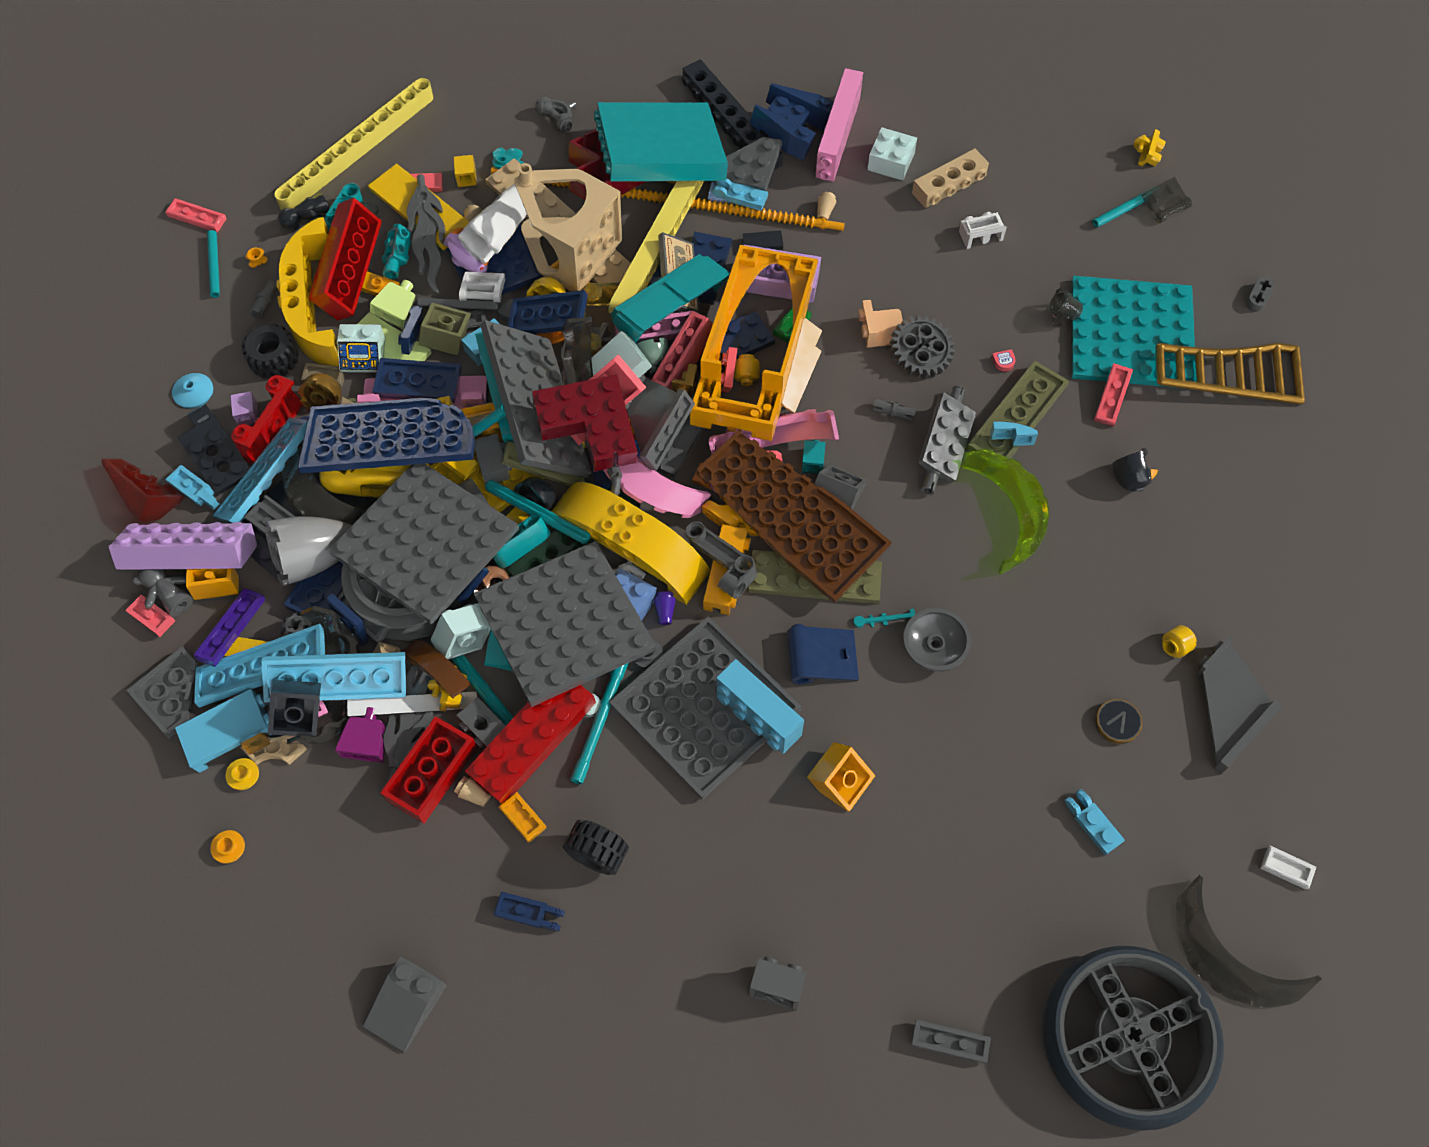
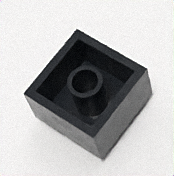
M273 680L270 694L268 734L316 737L321 683Z

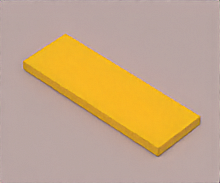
M395 164L369 184L368 187L370 191L408 221L407 207L415 193L416 187H418L417 179L401 166ZM435 195L440 201L443 213H439L435 208L433 209L444 222L446 239L454 229L458 227L465 228L469 221ZM419 215L416 216L415 228L418 224ZM437 229L436 245L444 251L447 247L444 244L442 245L439 239V230Z

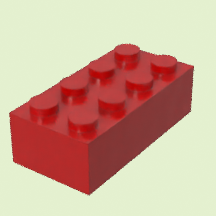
M435 716L383 788L381 795L388 803L425 824L478 748L474 739Z

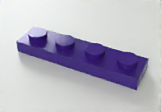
M244 588L194 654L196 660L216 667L264 603V595Z

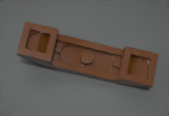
M415 640L401 651L405 652V660L413 666L417 665L435 680L439 688L452 699L470 685L464 675L448 659L422 640Z

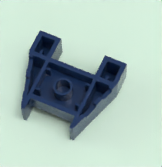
M771 83L765 102L770 104L768 109H765L755 104L750 124L759 132L763 130L769 135V138L782 140L781 149L800 160H804L811 149L816 134L804 126L810 123L824 130L834 101L819 94Z

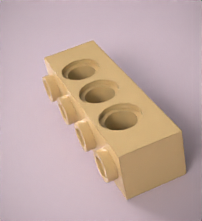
M973 149L914 180L912 194L925 208L935 205L940 200L952 196L962 188H967L977 180H982L987 174L989 162L976 149Z

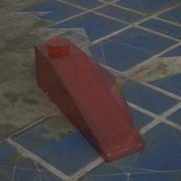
M122 458L102 459L101 461L127 508L140 521L160 520L184 500V495L168 483L163 486L157 482V477L141 474L140 468Z

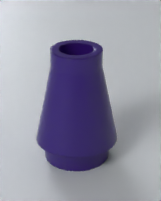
M672 592L656 593V598H654L660 625L672 624L676 601Z

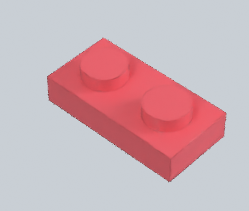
M729 347L726 353L722 354L721 365H724L723 373L721 372V392L729 393L732 389L737 348Z
M141 594L125 611L157 636L161 637L175 620L155 604L150 609L146 608V597Z

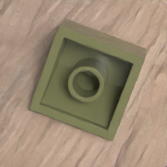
M431 303L421 324L419 345L458 356L463 345L461 339L466 335L471 313Z

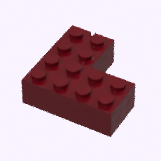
M596 129L585 133L584 137L579 136L569 141V162L577 166L578 168L576 169H580L619 190L620 196L647 182L610 180L609 173H606V163L603 162L601 142H599ZM578 181L570 182V192L586 200L587 191L585 185Z
M617 375L532 391V401L542 441L585 433L594 471L613 467L614 454H617L618 467L637 463L638 452Z

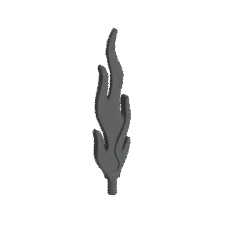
M418 174V187H416L415 193L407 207L408 230L410 233L414 231L416 216L419 215L418 224L412 239V248L419 261V273L421 275L424 274L426 269L423 251L426 249L428 252L430 266L427 279L432 290L439 294L435 279L441 266L442 258L436 245V233L438 229L439 239L443 245L446 230L443 220L433 208L438 210L439 213H443V208L437 197L425 185L424 175Z
M431 635V637L427 641V644L434 648V645L431 642ZM412 665L406 675V696L425 695L429 689L428 682L433 680L423 671L418 683L413 688V682L419 670L417 665ZM434 711L400 713V728L396 735L395 713L389 714L388 725L384 733V747L389 759V768L391 769L388 781L416 744L417 738L430 724Z

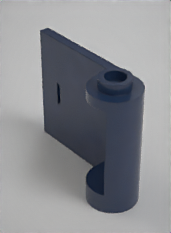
M803 624L792 625L787 630L792 683L808 684L815 679L859 680L854 630L806 627Z

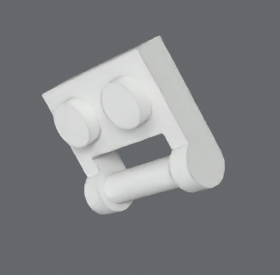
M465 272L459 291V299L461 301L482 299L501 302L505 275L502 273Z

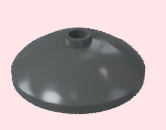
M929 608L918 612L909 620L905 627L903 642L908 656L918 666L930 671L943 672L956 668L966 659L971 647V635L966 623L955 613L941 608ZM936 643L939 647L934 648L931 644Z

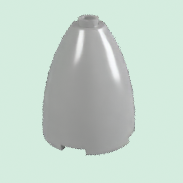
M288 517L266 521V527L270 528V532L266 533L272 563L275 565L276 570L280 572L277 575L280 584L284 586L302 581L336 564L339 560L330 555L328 550L351 525L321 517Z

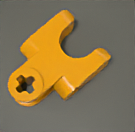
M710 500L702 505L703 514L720 527H722V524L733 527L738 526L739 528L748 529L749 535L758 536L728 505H718Z

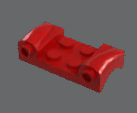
M274 375L269 378L265 388L272 400L266 404L261 416L255 420L253 427L240 424L232 431L231 438L247 463L253 465L289 417L295 418L302 408L301 399L291 389L294 381L280 375Z

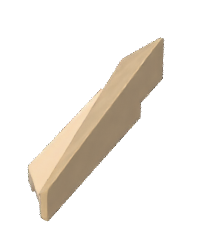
M806 318L803 319L782 401V406L791 413H795L821 353L816 344L822 330Z

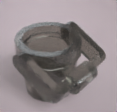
M1062 289L1056 290L1049 305L1053 326L1061 327L1064 318L1071 321L1076 320L1083 310L1082 303L1069 292Z

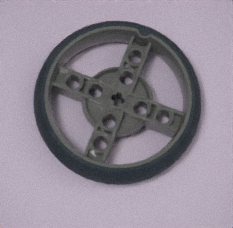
M1136 946L1107 947L1090 952L1072 963L1061 974L1050 992L1043 1020V1038L1048 1061L1066 1093L1080 1107L1094 1117L1121 1128L1143 1131L1157 1130L1172 1126L1188 1118L1201 1107L1212 1093L1221 1072L1224 1054L1220 1020L1205 989L1179 963L1163 954ZM1113 967H1133L1152 973L1170 985L1180 995L1182 1000L1159 1010L1145 1000L1129 997ZM1084 979H1087L1102 1008L1095 1023V1039L1068 1051L1064 1034L1066 1008L1074 990ZM1103 982H1107L1112 986V994L1104 991ZM1115 1006L1123 1008L1125 1012L1124 1018L1116 1014ZM1172 1010L1180 1013L1181 1022L1173 1018ZM1150 1020H1155L1159 1024V1032L1152 1030ZM1195 1021L1200 1042L1199 1064L1191 1084L1180 1095L1164 1062L1171 1048V1032ZM1134 1032L1137 1037L1130 1040L1128 1035ZM1106 1040H1110L1115 1044L1114 1053L1107 1050L1105 1046ZM1084 1050L1092 1053V1063L1085 1061L1083 1058ZM1141 1054H1145L1150 1059L1149 1067L1142 1064L1140 1060ZM1107 1062L1111 1067L1122 1073L1137 1076L1153 1109H1132L1109 1101L1092 1089L1080 1074ZM1154 1079L1162 1082V1092L1155 1089L1153 1085Z

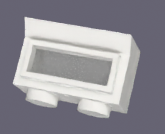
M986 212L980 217L973 218L968 216L962 220L959 233L966 249H970L973 238L980 237L982 243L986 244L989 242L991 234L996 233L998 240L1003 241L1007 227L1003 225L998 212L993 214Z

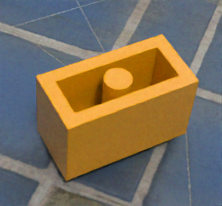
M235 568L187 569L186 587L194 600L239 594V575Z

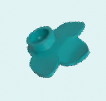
M497 148L493 152L492 156L494 159L492 160V165L496 169L502 168L514 158L520 164H524V162L520 161L523 156V152L520 149L510 148L506 151L504 148Z

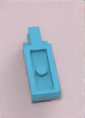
M182 465L165 479L171 486L195 504L202 506L205 503L213 510L220 505L216 498L212 496L215 493L211 487Z

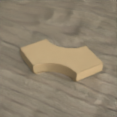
M289 735L277 738L268 737L271 744L251 755L243 747H240L256 765L268 759H280L290 765L307 750L295 736Z

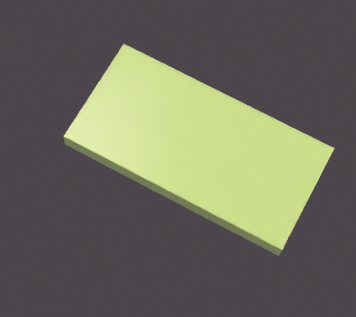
M370 312L358 323V325H381L385 336L383 358L425 361L432 354L429 348L419 345L417 341L409 355L402 354L401 345L398 344V337L403 332Z

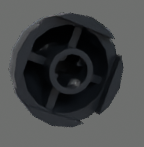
M529 477L517 484L513 490L549 511L555 506L556 494L552 485L540 477Z

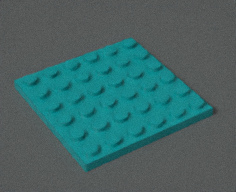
M1073 276L1071 379L1107 382L1114 363L1133 369L1129 384L1161 386L1157 383L1156 344L1164 343L1195 347L1192 285ZM1164 352L1165 378L1177 379L1175 353ZM1184 354L1185 380L1196 382L1195 355Z

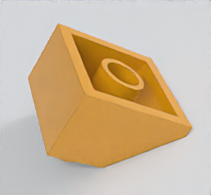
M836 742L831 744L807 776L820 793L848 812L875 777L874 773L851 746Z

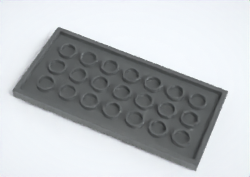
M485 320L480 326L520 464L587 478L592 473L583 443L578 445L571 436L545 441L541 439L532 401V391L564 385L550 339Z

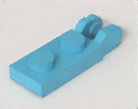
M727 178L726 181H716L718 186L712 189L713 195L759 211H762L768 198L767 191L734 183Z
M1079 789L1076 791V796L1085 809L1081 811L1079 805L1070 797L1065 799V804L1075 816L1074 819L1101 852L1107 855L1122 844L1125 839L1097 805L1092 803L1091 798L1086 792Z

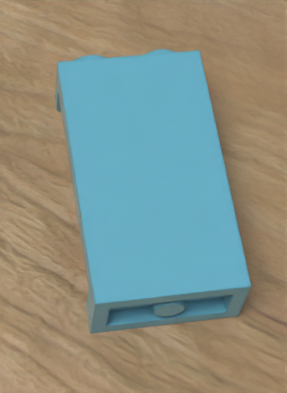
M249 689L175 727L191 768L200 773L208 769L207 762L240 746V743L261 732L268 733L269 713L264 708L267 706V703H264L262 694H257L252 689Z

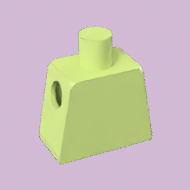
M403 280L400 286L389 282L371 301L370 313L404 330L405 321H408L410 318L409 310L415 304V294L411 292L413 284L408 280Z

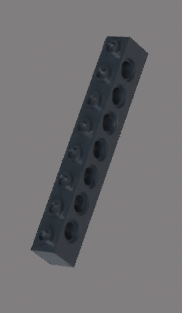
M701 59L682 68L683 77L681 79L683 85L690 89L695 99H698L701 103L709 104L713 120L721 125L724 133L732 138L736 146L742 149L762 137L769 138L763 130L759 132L750 124L751 116ZM781 150L774 170L782 166L783 152Z

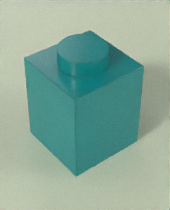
M805 440L802 473L819 474L823 470L826 442Z

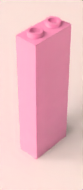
M846 68L844 70L818 150L816 178L833 182L835 180L860 101L863 72Z

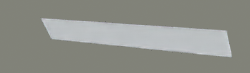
M477 691L459 693L462 694L460 708L447 707L446 710L464 709L477 698ZM432 694L397 698L347 699L348 716L365 715L367 707L375 708L373 715L442 711L439 710L442 694H439L438 698L432 697Z

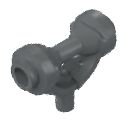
M544 96L537 100L535 110L540 115H550L555 119L557 129L565 133L573 127L574 119L571 111L577 107L575 101L566 104L563 101L551 100Z

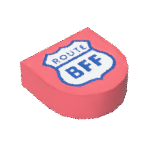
M1012 349L992 354L993 363L999 371L1008 372L1013 369L1016 360Z

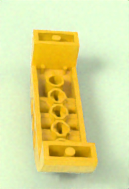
M321 217L299 229L286 244L279 263V280L276 282L280 296L277 298L279 307L282 308L284 318L301 351L318 364L339 366L338 344L333 329L316 332L314 303L308 299L313 284L311 261L321 259L329 234L324 217Z
M585 482L573 483L551 510L556 515L588 531L591 538L666 583L668 592L674 593V598L685 605L689 603L711 572L698 552L675 531L621 497L599 486Z

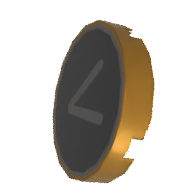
M1112 699L1105 702L1098 709L1095 717V723L1100 735L1114 744L1133 741L1141 732L1143 725L1139 710L1132 703L1123 699Z

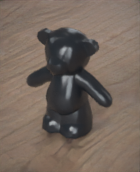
M319 192L313 197L305 198L295 208L281 210L278 215V221L286 229L298 230L301 226L300 219H313L318 217L320 213L327 214L330 208L324 195Z

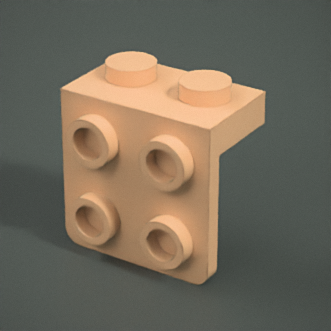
M863 300L862 309H859L858 314L859 320L863 324L862 336L866 339L867 348L892 345L890 344L891 335L897 325L903 321L901 311L899 309L873 311L871 300Z

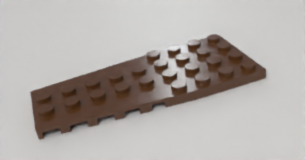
M738 430L697 468V475L790 567L835 604L883 555L892 542L843 501L820 486L818 488L811 483V479L806 475L801 476L793 470L794 467L789 463L784 464L776 458V454L772 451L767 452L759 446V442L755 439L750 440L742 434V430Z

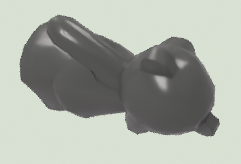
M142 569L139 576L134 578L133 582L135 585H143L149 589L145 600L146 608L150 609L153 607L157 596L168 614L173 618L192 606L193 598L176 586L186 584V576L165 577L164 569Z

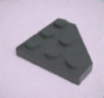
M762 137L726 156L728 162L726 178L734 183L766 191L782 147V140Z
M183 647L175 651L126 690L169 739L177 733L175 727L189 720L196 667H198V663Z

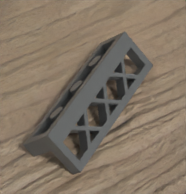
M690 414L656 470L672 478L676 477L704 429L703 427L690 425Z

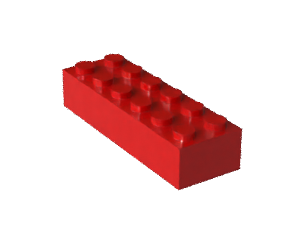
M354 197L337 205L308 296L310 301L337 321L353 316L382 223V220Z
M579 685L533 707L527 702L465 772L500 804L504 803L522 787L596 703L594 695L582 685Z

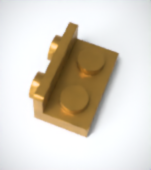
M689 364L687 372H683L682 380H672L673 391L685 390L690 397L696 393L698 387L697 365Z

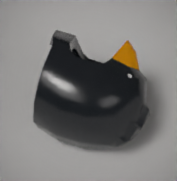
M1146 447L1142 448L1139 452L1124 456L1113 462V472L1116 480L1128 491H1143L1157 475L1158 470L1147 467L1145 456L1148 455Z

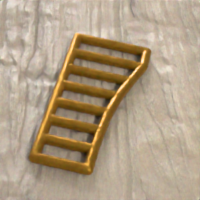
M1158 343L1155 346L1158 385L1299 405L1305 402L1300 348L1297 345L1271 343L1224 349ZM1272 351L1276 393L1265 391L1262 353ZM1164 352L1175 353L1177 379L1165 378ZM1281 352L1292 353L1296 396L1285 394ZM1184 354L1195 355L1197 382L1185 380ZM1253 354L1256 390L1245 389L1243 355ZM1204 356L1215 357L1217 385L1205 383ZM1234 356L1236 387L1225 386L1223 357Z

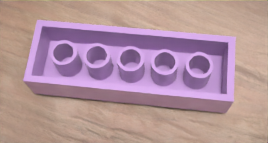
M196 522L192 524L172 523L168 525H160L159 523L139 525L138 523H133L126 526L121 534L116 537L109 546V550L116 569L242 568L256 549L257 542L251 523L242 524L241 522H234L232 524H222L215 522L212 524H201Z

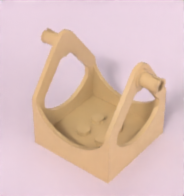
M527 163L521 164V167L518 168L519 174L515 177V187L529 218L523 222L521 231L537 271L545 277L557 279L570 291H581L622 241L620 191L580 169L532 171L531 165ZM578 181L585 185L587 191L586 200L577 214L573 217L542 218L533 192L540 184ZM544 236L554 248L559 259L558 270L548 266L540 244V237Z

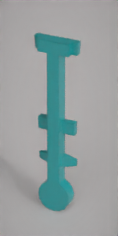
M913 608L909 609L910 613L886 616V613H881L880 617H873L872 614L869 618L856 616L853 624L857 628H862L865 624H870L873 628L874 623L883 622V626H888L887 621L911 619L915 615V610Z

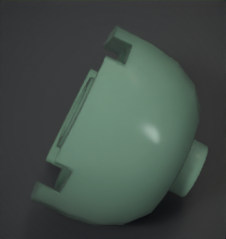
M659 338L660 342H654L653 339H649L636 344L652 365L647 370L649 374L656 373L670 349L666 338Z

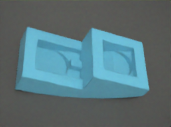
M993 422L990 431L991 440L1012 439L1013 446L1034 445L1038 435L1037 430L1031 427L1011 422Z

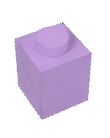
M252 392L231 395L232 416L237 425L246 424L250 426L254 424L259 414L258 404Z

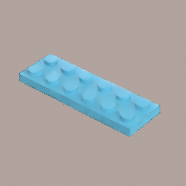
M289 417L217 509L213 517L227 524L242 522L245 519L246 512L258 502L263 490L270 487L273 477L283 470L287 459L297 452V446L305 438L308 420Z
M317 624L224 657L216 667L208 664L196 667L194 703L200 708L249 689L262 686V657L325 655L324 628Z
M405 652L262 657L264 703L270 702L273 680L321 683L320 700L406 697Z

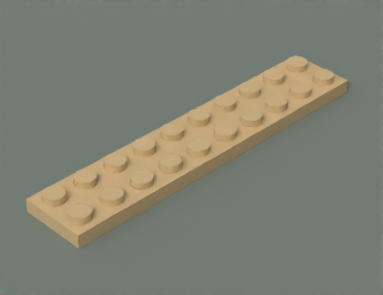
M514 158L486 178V184L500 195L507 188L515 184V177L519 174L518 168L521 167V164ZM543 183L533 192L542 218L573 217L576 214ZM615 249L591 280L612 298L631 263Z

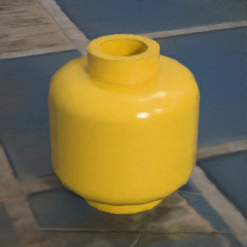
M743 354L736 359L734 379L741 382L743 386H751L753 382L760 378V362L754 355Z
M1178 625L1163 635V650L1174 658H1181L1195 649V634L1188 627Z

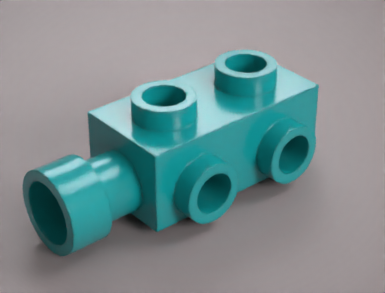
M394 224L387 234V239L384 241L385 251L382 255V261L385 265L383 276L388 279H397L399 268L402 265H406L409 260L408 251L412 243L411 233L401 224Z

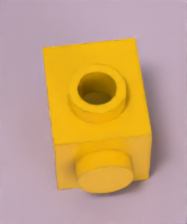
M473 155L455 156L454 168L458 187L477 185Z

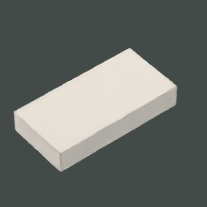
M1269 846L1260 869L1307 890L1310 888L1316 866Z

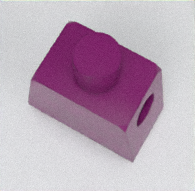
M367 707L366 714L362 718L350 717L335 749L341 758L378 763L384 762V733L386 727L382 721L376 720L377 715H373L375 708Z

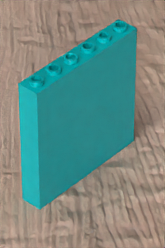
M597 102V110H594V122H596V131L598 132L599 142H601L603 162L606 163V173H609L611 181H726L728 162L708 103Z

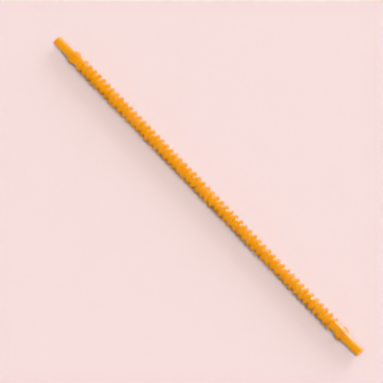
M492 167L491 174L495 173L499 169ZM570 182L546 183L548 186L550 184L553 187L555 185L557 187L562 185L563 188L568 186V189H570ZM634 188L621 195V197H632V199L636 197L637 200L642 198L643 201L648 199V202L653 200L654 203L658 201L661 204V202L665 203L669 195L667 192L665 194L663 192L658 194L657 191L652 193V190L647 192L646 189L641 191V188L638 190ZM700 198L694 199L691 205V209L696 207L697 210L702 208L703 211L704 209H707V211L712 210L713 212L717 210L718 213L721 211L724 214L729 212V215L732 213L735 216L740 214V217L745 215L746 218L748 216L751 218L755 216L756 219L761 217L762 220L764 218L767 221L772 219L773 222L778 220V223L783 221L784 224L789 222V224L794 223V225H797L798 223L800 226L802 224L805 227L810 225L811 228L816 226L823 230L828 228L844 231L845 223L828 221L826 218L815 219L814 216L809 218V215L806 217L803 214L798 216L797 213L793 215L792 212L790 214H787V212L783 214L782 211H779V213L776 210L771 212V209L765 211V208L759 211L742 205L739 207L738 204L733 206V203L728 205L727 202L722 204L721 201L717 203L716 200L711 202L710 199L708 201L706 199L701 201Z

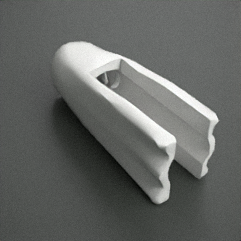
M515 184L503 191L491 205L474 217L458 235V239L465 243L466 249L473 255L478 256L483 264L487 263L494 253L498 254L520 222L527 215Z

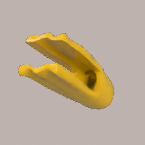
M411 465L320 472L319 477L322 486L330 492L380 498Z

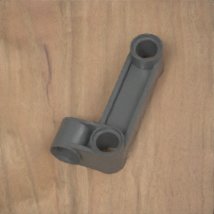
M691 522L686 527V534L690 545L695 549H699L728 570L720 579L717 587L732 598H739L757 577L753 558L743 554L705 528L701 522Z

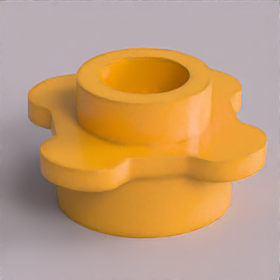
M251 248L245 255V258L249 260L251 268L265 264L268 261V258L264 256V250L261 248Z

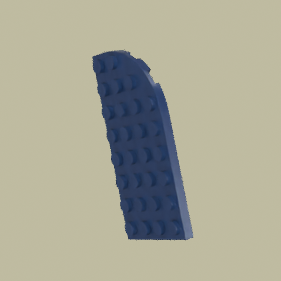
M412 398L311 407L298 468L300 473L473 460L475 437L470 420L465 417L463 411L453 404L451 406L442 404L438 399Z

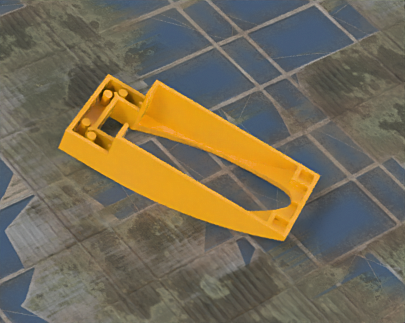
M740 245L701 358V378L693 398L695 405L690 412V425L711 429L712 424L728 427V431L736 432V429L750 431L753 438L772 441L781 412L782 401L803 319L806 317L818 259ZM778 264L783 267L788 275L793 306V331L780 373L769 370L763 371L762 390L757 405L721 398V361L719 360L729 323L741 299L756 276L768 265Z

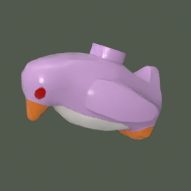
M458 227L454 229L443 243L446 247H449L453 256V263L459 267L462 266L470 272L486 273L488 262L485 264L481 263L479 257L468 251L465 243L458 239V235L464 228Z

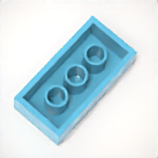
M737 659L716 678L718 700L723 705H729L734 709V714L743 721L745 719L751 725L750 728L756 735H762L766 738L768 745L774 751L779 750L784 754L802 736L804 719Z

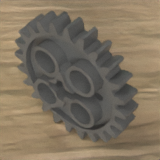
M920 315L916 319L910 316L908 321L903 319L891 335L890 344L892 346L890 351L895 352L892 358H898L899 360L896 365L903 364L902 371L908 368L910 376L913 372H916L917 378L921 374L924 375L925 379L930 374L932 377H935L937 373L942 374L954 358L952 355L955 353V350L952 348L955 342L950 341L953 335H946L948 328L942 329V322L938 325L935 324L936 318L929 321L927 315L924 320L921 319ZM935 338L927 346H924L930 339Z

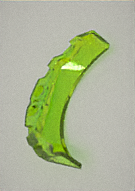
M990 449L966 452L962 459V468L981 474L997 484L1011 500L1018 516V544L1013 556L1010 559L1002 560L998 570L1001 575L1028 559L1041 544L1047 531L1049 519L1048 501L1037 478L1033 473L1030 474L1021 466L1022 463L1016 459H1009L994 453V450Z

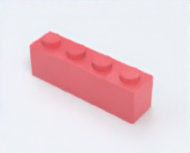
M694 311L690 313L651 381L672 390V380H682L683 372H687L689 364H697L704 352L713 326L709 318Z

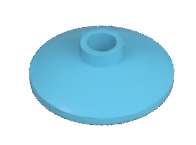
M190 373L182 376L172 388L174 401L183 408L200 407L213 394L211 380L201 373Z

